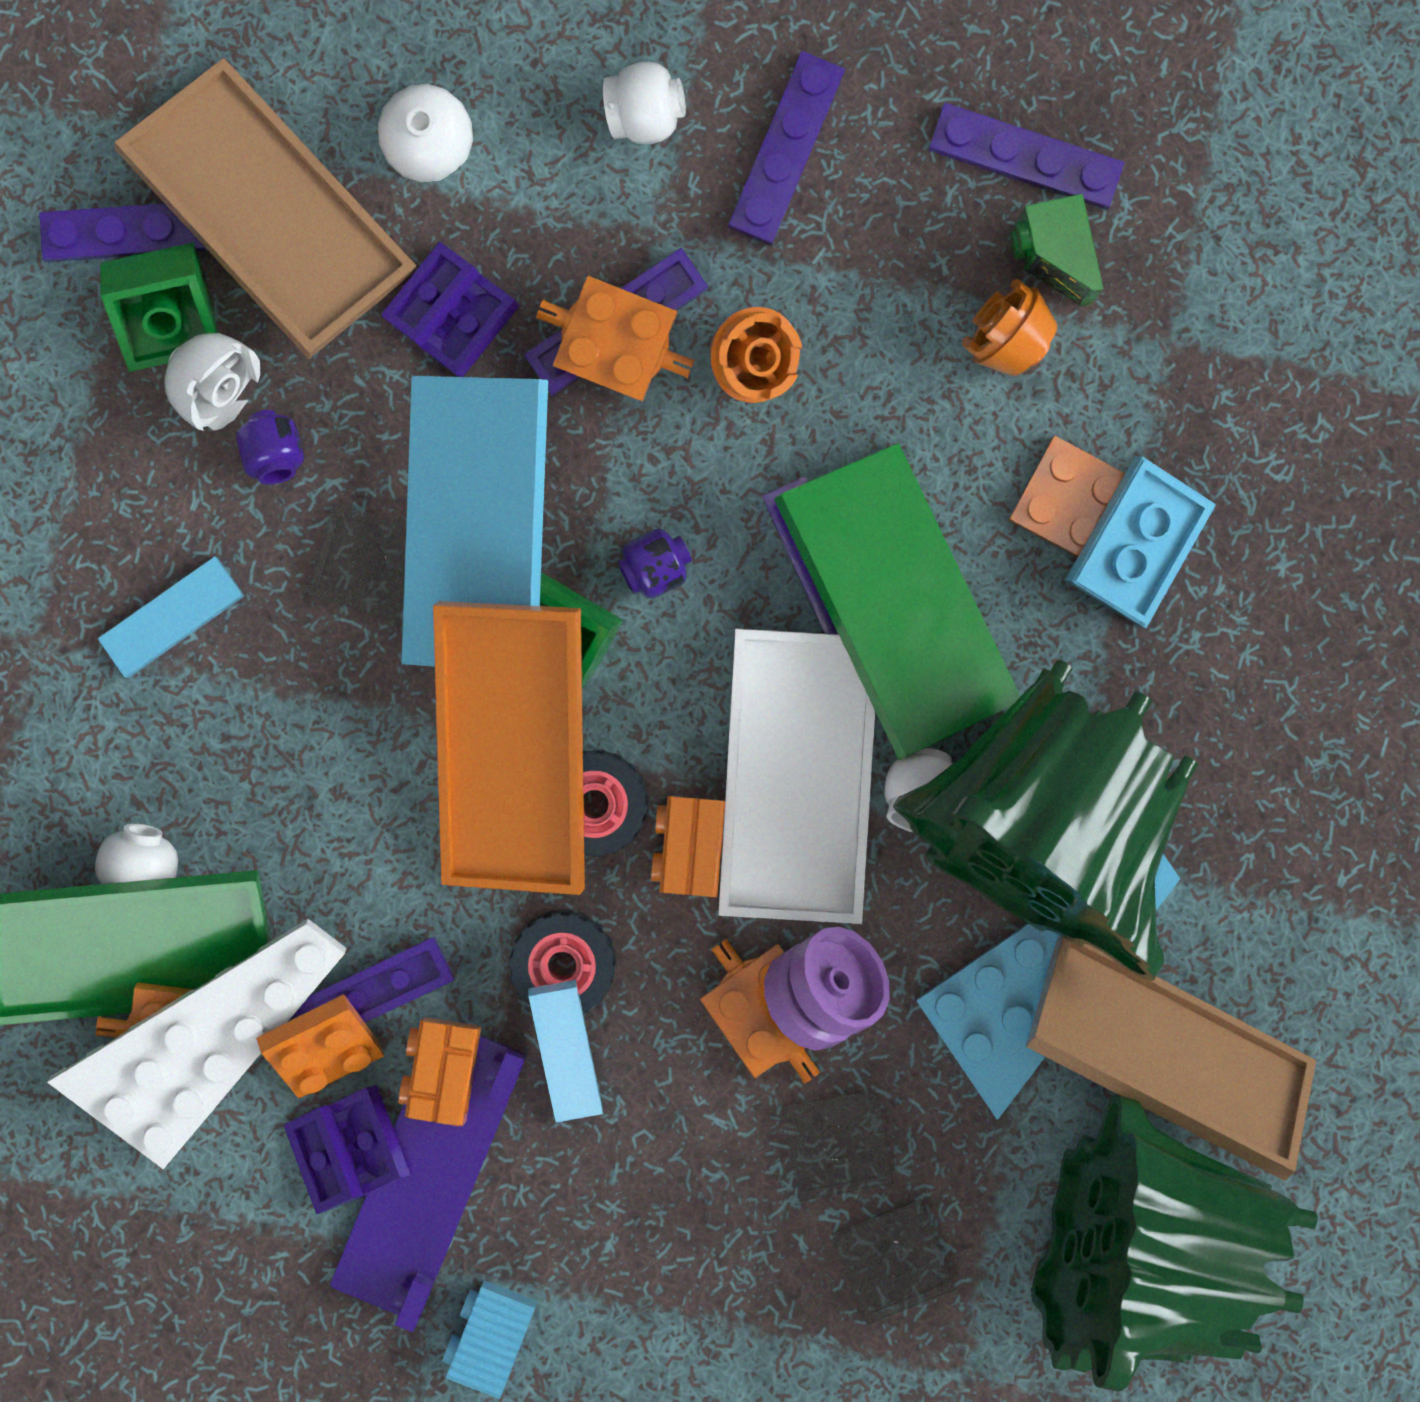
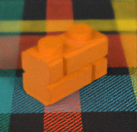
M668 796L667 805H657L655 833L664 834L663 853H653L651 881L660 882L659 892L717 897L725 801Z
M424 1017L420 1020L419 1028L411 1027L407 1041L406 1056L414 1057L412 1075H403L398 1100L399 1104L407 1105L405 1117L454 1126H463L466 1123L481 1026Z

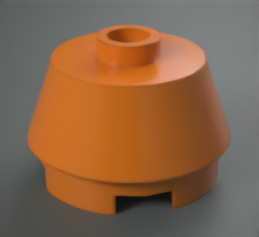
M1014 279L1010 285L1013 289L1011 292L1003 296L1000 292L996 291L976 313L972 322L978 326V329L973 337L967 336L962 339V346L973 355L974 363L1010 376L1020 375L1030 366L1039 363L1049 351L1050 343L1057 331V322L1036 287L1029 288L1021 280Z
M765 307L745 308L730 316L714 333L709 349L712 371L720 387L731 397L747 403L764 402L782 395L797 379L798 374H796L799 365L802 344L796 330L780 313Z

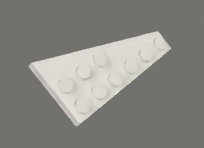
M306 919L259 948L256 953L245 960L216 974L215 978L195 990H190L142 1021H139L131 1026L127 1032L104 1046L102 1044L90 1051L86 1057L68 1068L64 1067L50 1076L47 1083L164 1169L261 1054L256 1038L287 1023L342 958L346 948L311 920Z

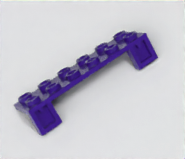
M480 1035L467 1120L463 1126L405 1117L407 1105L403 1104L394 1126V1131L411 1175L366 1195L330 1285L333 1289L399 1315L395 1325L410 1332L414 1331L528 1054Z

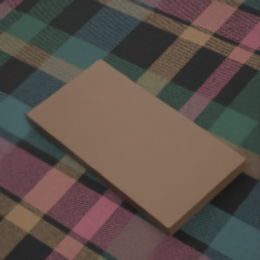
M225 58L221 59L115 141L117 153L308 359L393 291L416 269L414 262Z
M1062 936L1057 938L1026 1047L1118 1095L1139 1101L1143 1108L1283 1181H1286L1295 1173L1315 1071V1059L1157 976L1153 981L1143 979L1090 945L1084 944L1081 948Z

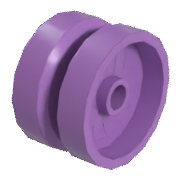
M842 927L824 928L808 937L801 944H797L783 952L771 962L765 975L764 997L772 1019L784 1035L799 1046L812 1050L831 1048L846 1040L850 1035L863 1031L884 1015L889 1002V979L883 961L872 945L856 932Z

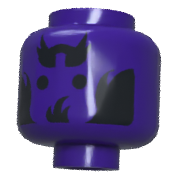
M262 410L253 413L248 417V422L242 425L236 434L237 446L245 473L254 479H259V482L262 484L275 485L290 480L295 476L296 470L304 461V453L295 422L287 416L276 415L272 410Z
M657 528L624 544L622 548L623 558L617 560V563L631 592L634 595L640 592L644 597L653 599L685 583L687 579L685 564L691 562L692 559L680 536L672 539L665 530Z

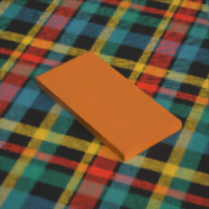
M439 601L433 605L441 885L580 895L585 889L581 608Z

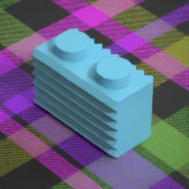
M485 1280L479 1292L470 1289L459 1316L468 1320L463 1335L459 1337L452 1334L442 1362L450 1365L446 1378L500 1399L537 1301Z

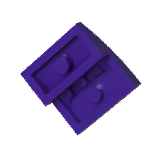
M439 241L381 316L455 376L464 377L520 305L515 299L482 276L474 266Z
M377 1085L365 1087L331 1105L318 1107L283 1125L316 1215L354 1201L411 1175Z

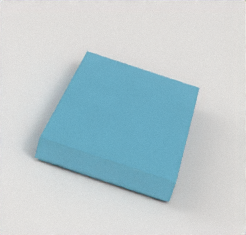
M1135 456L1065 581L1142 628H1147L1216 504L1146 458Z

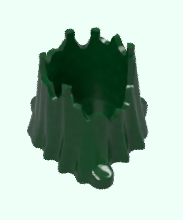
M1056 660L1051 670L1043 669L1035 683L1009 707L960 759L930 782L899 796L893 804V808L909 823L910 829L917 836L931 845L925 856L929 862L944 873L976 889L995 905L1019 917L1042 932L1049 930L1057 933L1081 948L1084 944L1090 945L1112 958L1131 973L1143 979L1153 981L1164 965V954L1157 936L1155 877L1189 780L1196 770L1198 763L1185 755L1177 769L1166 780L1174 757L1157 745L1145 740L1142 717L1152 703L1151 699L1145 694L1135 691L1125 707L1105 714L1097 710L1093 715L1089 713L1088 703L1083 696L1072 691L1062 693L1063 683L1073 668L1062 660Z
M1115 1094L1107 1105L1096 1139L1083 1135L1074 1150L1067 1149L1064 1151L1059 1185L1051 1211L1052 1239L1045 1256L1037 1264L1032 1283L1031 1298L1035 1307L1042 1314L1043 1345L1050 1352L1053 1368L1059 1370L1072 1369L1081 1372L1092 1370V1378L1096 1387L1120 1392L1129 1385L1141 1360L1185 1363V1360H1191L1192 1356L1241 1360L1245 1351L1260 1353L1262 1350L1260 1336L1241 1330L1251 1329L1260 1315L1279 1310L1300 1313L1304 1303L1301 1293L1284 1290L1270 1280L1264 1272V1264L1272 1261H1289L1293 1259V1245L1288 1226L1315 1229L1318 1221L1317 1213L1298 1208L1289 1198L1271 1190L1272 1185L1209 1158L1176 1141L1152 1125L1139 1101Z

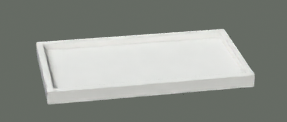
M735 628L719 916L862 924L875 709L839 634Z

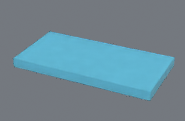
M412 376L402 664L435 667L433 605L439 601L540 606L548 380Z

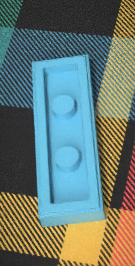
M213 557L99 637L98 640L123 676L129 678L242 599L244 594L218 557Z
M576 980L528 988V997L556 1123L603 1114Z

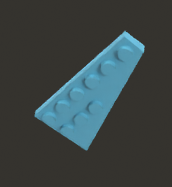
M1164 854L1155 877L1156 910L1180 880V877ZM1028 923L916 999V1002L997 1120L1045 1058V1056L1026 1047L1055 943L1060 935L1049 930L1039 931Z

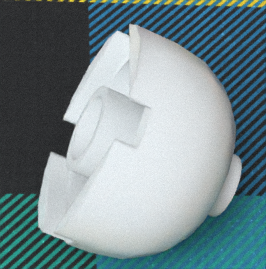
M430 84L410 85L395 93L383 107L378 122L379 146L387 162L403 177L418 182L440 181L456 171L467 160L473 143L472 122L462 102L446 89Z
M220 333L197 335L172 352L165 374V393L175 411L198 430L204 431L203 427L205 426L214 431L222 429L236 418L248 401H236L248 382L252 379L258 383L260 360L253 350L229 336Z

